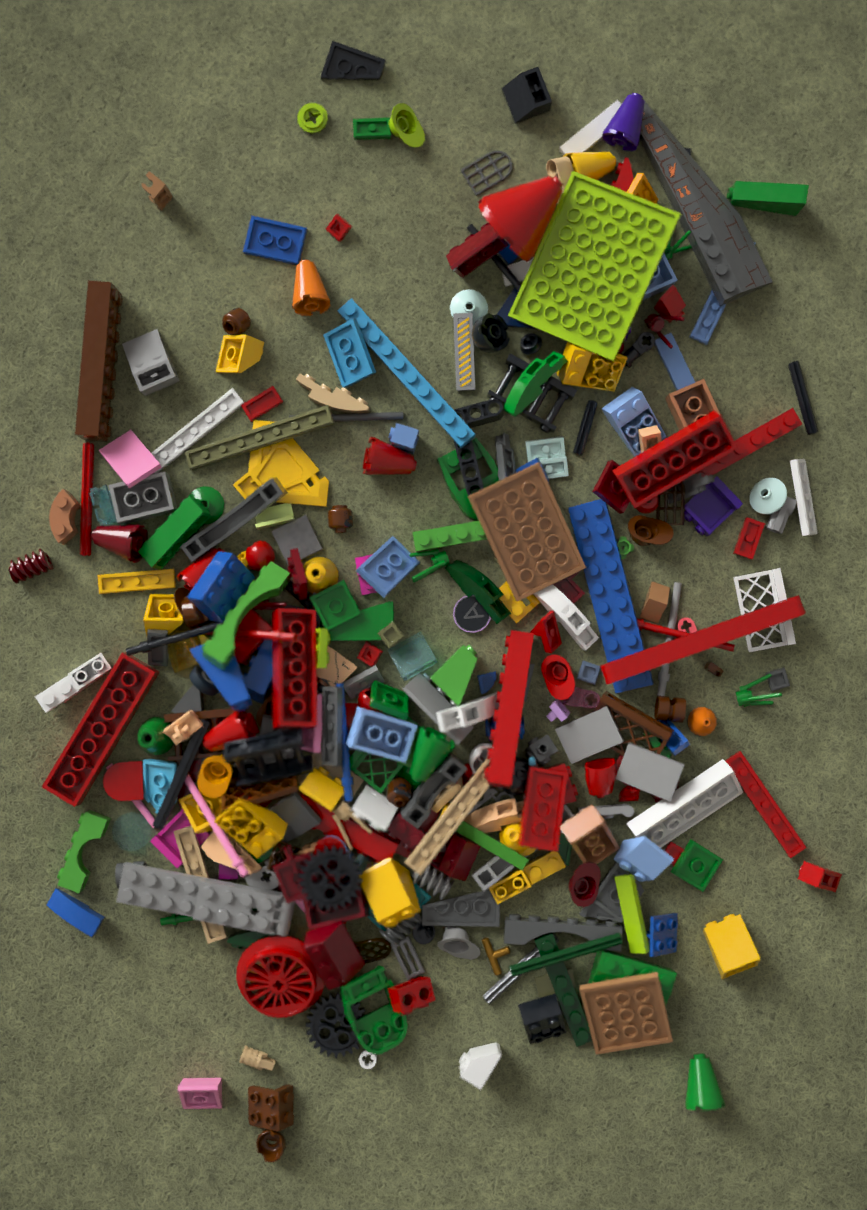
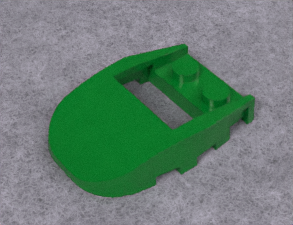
M475 438L472 440L476 459L484 457L492 471V474L482 479L483 486L486 488L499 481L498 467L483 445ZM455 449L439 457L437 462L440 464L444 481L452 499H454L465 516L471 520L479 521L469 501L466 488L459 491L450 474L461 469ZM464 453L462 459L467 460L472 454ZM473 489L471 495L480 491V489Z
M378 965L376 966L377 968L348 982L346 985L340 986L344 1013L359 1043L371 1054H382L399 1045L406 1036L408 1025L406 1015L393 1011L388 988L393 987L394 984L385 976L383 972L385 968ZM384 988L389 1003L356 1020L351 1005Z

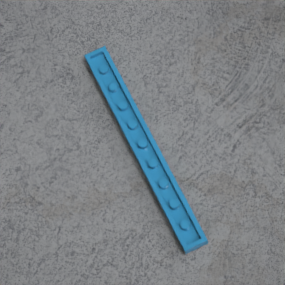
M352 298L337 310L346 322L351 319H357L365 343L460 448H463L476 436Z

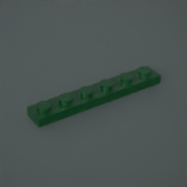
M552 932L534 939L540 956L559 951ZM561 962L545 967L576 1046L591 1042L592 1037L588 1021L565 963Z

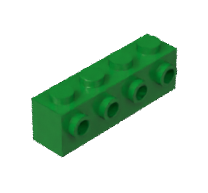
M188 496V498L181 502L177 510L168 516L165 523L155 530L153 536L142 544V548L138 552L152 568L162 570L181 549L180 546L187 542L212 514L198 499Z

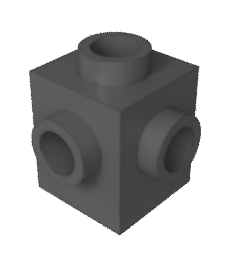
M547 734L541 739L535 737L529 741V746L525 749V755L527 759L534 757L537 764L541 763L543 766L552 760L550 756L554 755L558 750Z

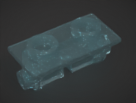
M107 484L100 488H91L89 495L93 506H100V508L94 509L97 522L101 526H109L117 521Z

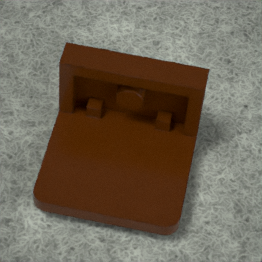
M287 1084L277 1089L255 1085L248 1088L249 1124L278 1132L293 1125V1085Z

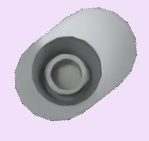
M446 926L443 938L437 945L439 949L455 957L470 960L479 957L481 952L478 946L470 942L466 930L452 926Z

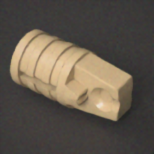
M245 1045L239 1063H244L261 1071L262 1068L272 1071L276 1060L268 1058V1053L260 1052Z

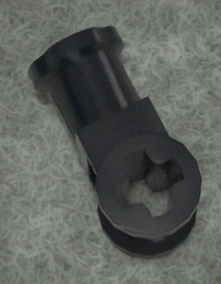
M649 332L642 333L626 352L621 353V355L627 357L625 365L628 368L632 366V363L644 352H648L654 346L655 337ZM643 340H649L648 345H642Z

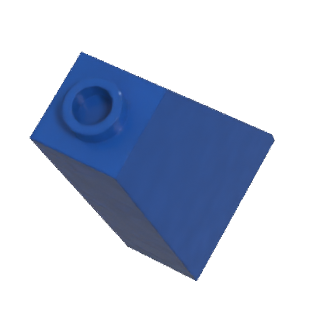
M203 645L190 649L195 660L233 711H242L247 709L249 705H252L235 655L225 669L222 670L203 658Z

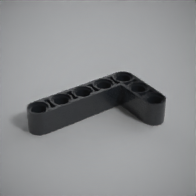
M497 399L454 409L469 428L499 421L504 415L503 405ZM493 407L500 409L497 413L490 412ZM475 412L481 413L479 418H472L471 416ZM471 440L463 448H460L454 441L466 492L470 496L473 489H484L473 443ZM464 453L472 454L469 459H462ZM469 471L476 472V475L472 478L466 476Z

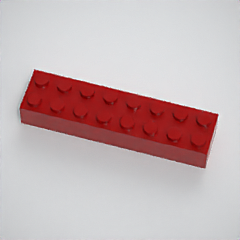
M122 652L46 778L42 788L74 807L81 805L160 672L136 657L128 656L126 652Z

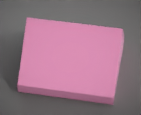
M222 1078L182 1079L178 1086V1093L183 1109L222 1108Z

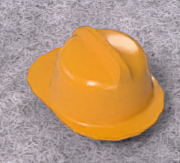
M224 754L208 757L201 766L197 785L200 792L209 798L222 796L228 788L232 776V768L230 762H225Z

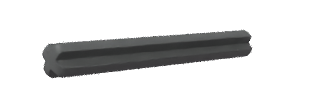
M553 933L555 941L558 943L559 938ZM537 946L520 962L540 957ZM509 971L483 995L484 1000L491 1004L522 975L512 977Z

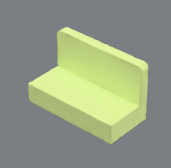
M284 503L267 508L255 517L256 528L260 530L294 521L292 504Z

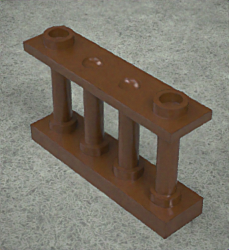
M232 708L194 712L198 715L199 720L209 718L211 728H214L221 721L220 717H228L235 711ZM187 712L164 714V720L172 724ZM182 742L178 745L174 744L175 755L169 756L168 761L174 760V762L180 764L183 757ZM200 745L195 758L221 756L224 754V751L202 753V746Z

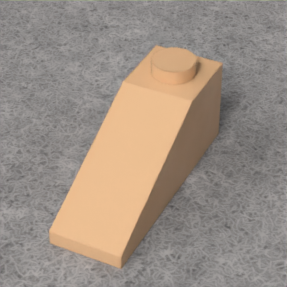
M213 831L201 848L205 851L206 856L213 861L234 868L231 858ZM224 831L238 856L243 858L244 866L249 874L260 871L262 867L235 839Z

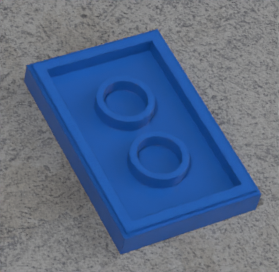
M251 215L243 253L298 265L307 228Z

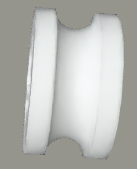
M364 1050L360 1054L359 1063L363 1068L371 1069L376 1064L377 1056ZM371 1055L373 1062L369 1061V1064H366L363 1056Z

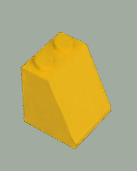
M391 857L363 871V874L358 876L363 879L361 886L377 921L385 927H394L398 922L411 918L414 914L421 911L410 871Z
M730 914L724 917V921L719 923L712 921L706 924L703 932L721 979L758 966L760 956L740 914L737 916Z

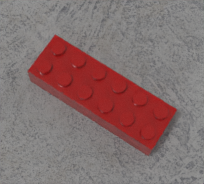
M714 410L613 469L612 472L629 502L634 508H637L738 449L722 416Z
M277 608L272 612V632L280 630L284 633H293L297 635V640L295 642L283 641L282 643L272 641L273 729H293L297 727L312 729L317 727L316 610Z

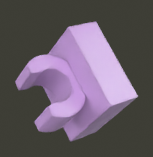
M556 699L549 706L552 711L546 717L551 722L558 717L562 722L571 712L561 700Z

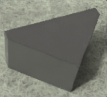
M192 685L171 710L173 713H184L190 710L203 711V693Z

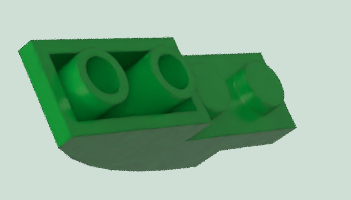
M553 351L544 360L536 358L529 364L511 389L503 408L504 412L516 417L531 402H534L543 393L540 386L546 383L548 378L559 371L567 362L565 355Z

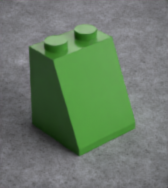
M462 645L430 677L457 706L462 701L477 661L475 657L477 652L470 645L467 647Z

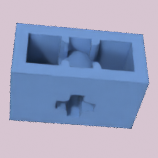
M396 423L395 428L392 427L390 430L389 442L396 448L414 454L419 438V430Z

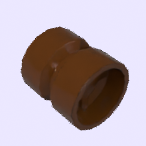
M658 695L656 697L654 718L656 720L667 721L670 719L671 722H684L686 714L685 698L674 697L671 700L668 696Z

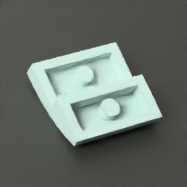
M563 436L525 441L528 462L539 458L549 479L569 476Z

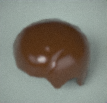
M265 1129L257 1138V1153L263 1155L265 1162L274 1163L278 1161L286 1146L284 1136L278 1131ZM267 1140L276 1141V1143L270 1144Z

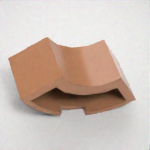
M62 489L55 497L49 515L51 531L57 542L63 545L79 533L75 526V515L81 506L72 494L65 489Z

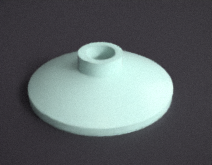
M463 290L452 299L450 311L452 317L455 313H472L474 326L479 318L488 313V304L481 293L475 290ZM471 304L473 308L468 310L466 305Z
M762 479L751 490L750 504L760 514H772L784 505L787 499V489L779 479Z

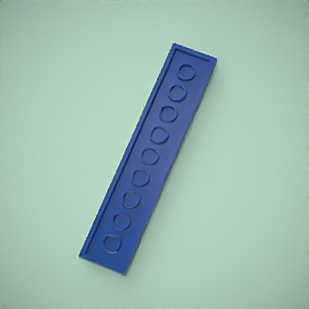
M602 499L568 508L578 550L586 566L584 573L607 662L609 663L645 650L608 504ZM647 670L614 682L613 686L615 693L653 685L654 683L651 671Z

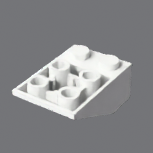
M366 784L351 810L354 811L353 814L359 819L364 820L366 818L371 822L370 825L376 830L380 831L383 829L385 831L398 807L390 803L386 795L380 794L369 784Z

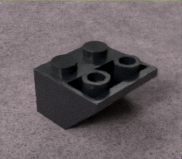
M539 67L520 73L502 87L503 95L515 124L549 112L551 109L552 100Z
M555 993L518 1004L530 1044L541 1043L545 1039L557 1038L567 1033Z

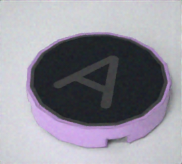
M474 595L469 598L467 596L462 597L454 607L453 617L455 623L466 632L475 633L483 630L491 619Z

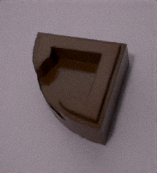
M707 662L704 666V669L718 678L724 672L712 662Z

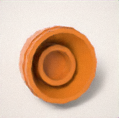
M698 707L689 713L687 724L693 734L706 736L715 730L717 719L710 709Z

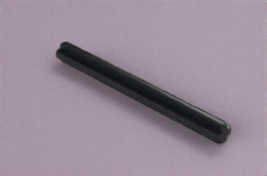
M200 719L203 726L193 733L153 822V826L157 829H164L210 725L206 720Z

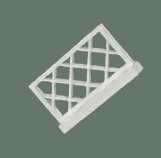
M780 568L733 577L741 615L745 614V611L748 613L754 611L758 604L766 607L765 604L760 602L766 592L773 596L774 602L772 604L787 599ZM769 575L770 583L766 589L756 583L760 576ZM747 579L753 583L747 593L740 589L738 580ZM754 585L764 590L758 600L749 595ZM747 596L756 601L751 611L743 607V601ZM791 620L779 623L780 630L776 628L778 624L771 626L772 629L766 638L758 632H754L750 636L749 634L746 635L748 652L796 644ZM776 630L781 634L782 642L773 643L768 638ZM754 634L764 639L760 646L752 648L750 640Z

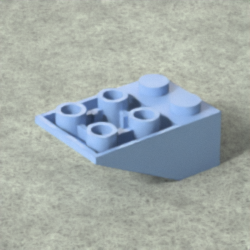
M631 387L601 408L634 457L641 454L638 429L657 425L661 432L662 440L667 437L642 391Z

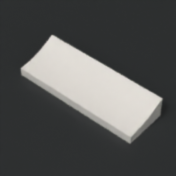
M722 759L674 791L671 801L662 799L629 821L627 825L636 838L645 836L661 848L741 795L743 790L734 771Z

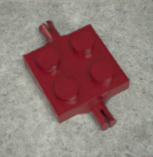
M287 845V847H283L287 859L273 865L285 901L288 904L296 900H303L306 911L310 910V908L313 909L314 906L311 905V899L305 900V896L308 893H301V889L305 886H299V882L304 879L298 877V874L304 873L300 866L307 865L304 859H311L310 851L301 855H294L291 845ZM314 873L311 879L319 881L320 876L318 873Z

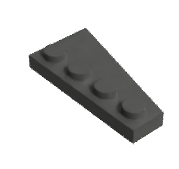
M489 889L422 905V926L500 927V904L497 905Z

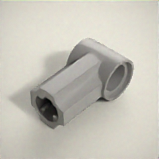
M787 497L784 505L770 515L765 529L782 534L788 517L795 508L796 500Z

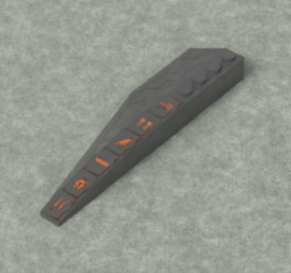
M645 102L640 141L674 211L681 214L679 222L685 234L687 231H691L687 239L720 307L771 284L773 281L741 215Z

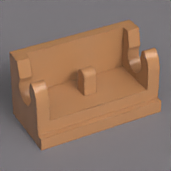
M149 171L146 176L153 182V185L151 187H147L144 183L141 185L150 194V200L162 211L173 196L166 184Z

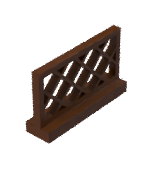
M608 691L602 695L594 710H599L602 705L608 706L615 722L617 717L623 716L627 719L628 726L621 727L619 730L629 729L632 739L610 747L622 756L625 754L623 744L633 742V744L637 745L636 741L642 739L647 740L649 747L647 750L652 752L657 750L656 753L660 754L674 731ZM640 726L644 729L645 736L635 738L632 728ZM657 736L663 740L660 746L652 748L649 738Z
M233 774L226 792L221 796L222 813L233 805H229L230 803H235L239 799L252 804H258L297 792L299 775L237 788L236 774Z

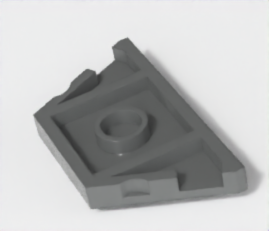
M615 861L599 884L598 895L591 905L583 907L579 914L582 917L587 916L622 923L623 916L614 877L632 873L623 870L619 863ZM635 879L638 896L640 897L644 890L639 881Z

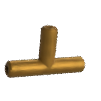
M483 938L481 941L494 975L498 976L502 971L497 958L510 954V949L506 946L493 951L489 938Z

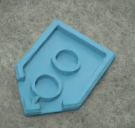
M143 759V797L148 803H151L157 814L177 771V763L157 759Z

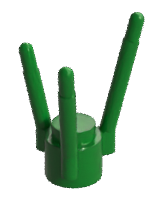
M438 549L432 551L410 553V557L433 555L430 558L432 567L413 576V582L415 583L436 570L448 566L450 562L446 552H439Z
M772 674L763 676L745 686H740V691L735 692L738 705L744 707L772 705L773 701L756 700L781 697L782 693L752 696L751 690L747 691V689L772 677Z

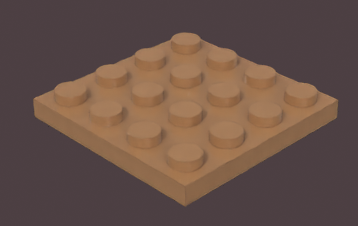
M658 972L580 985V993L596 1055L673 1042Z

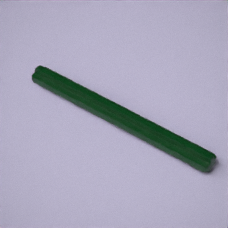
M615 933L510 965V974L512 977L617 946L623 943L620 933Z

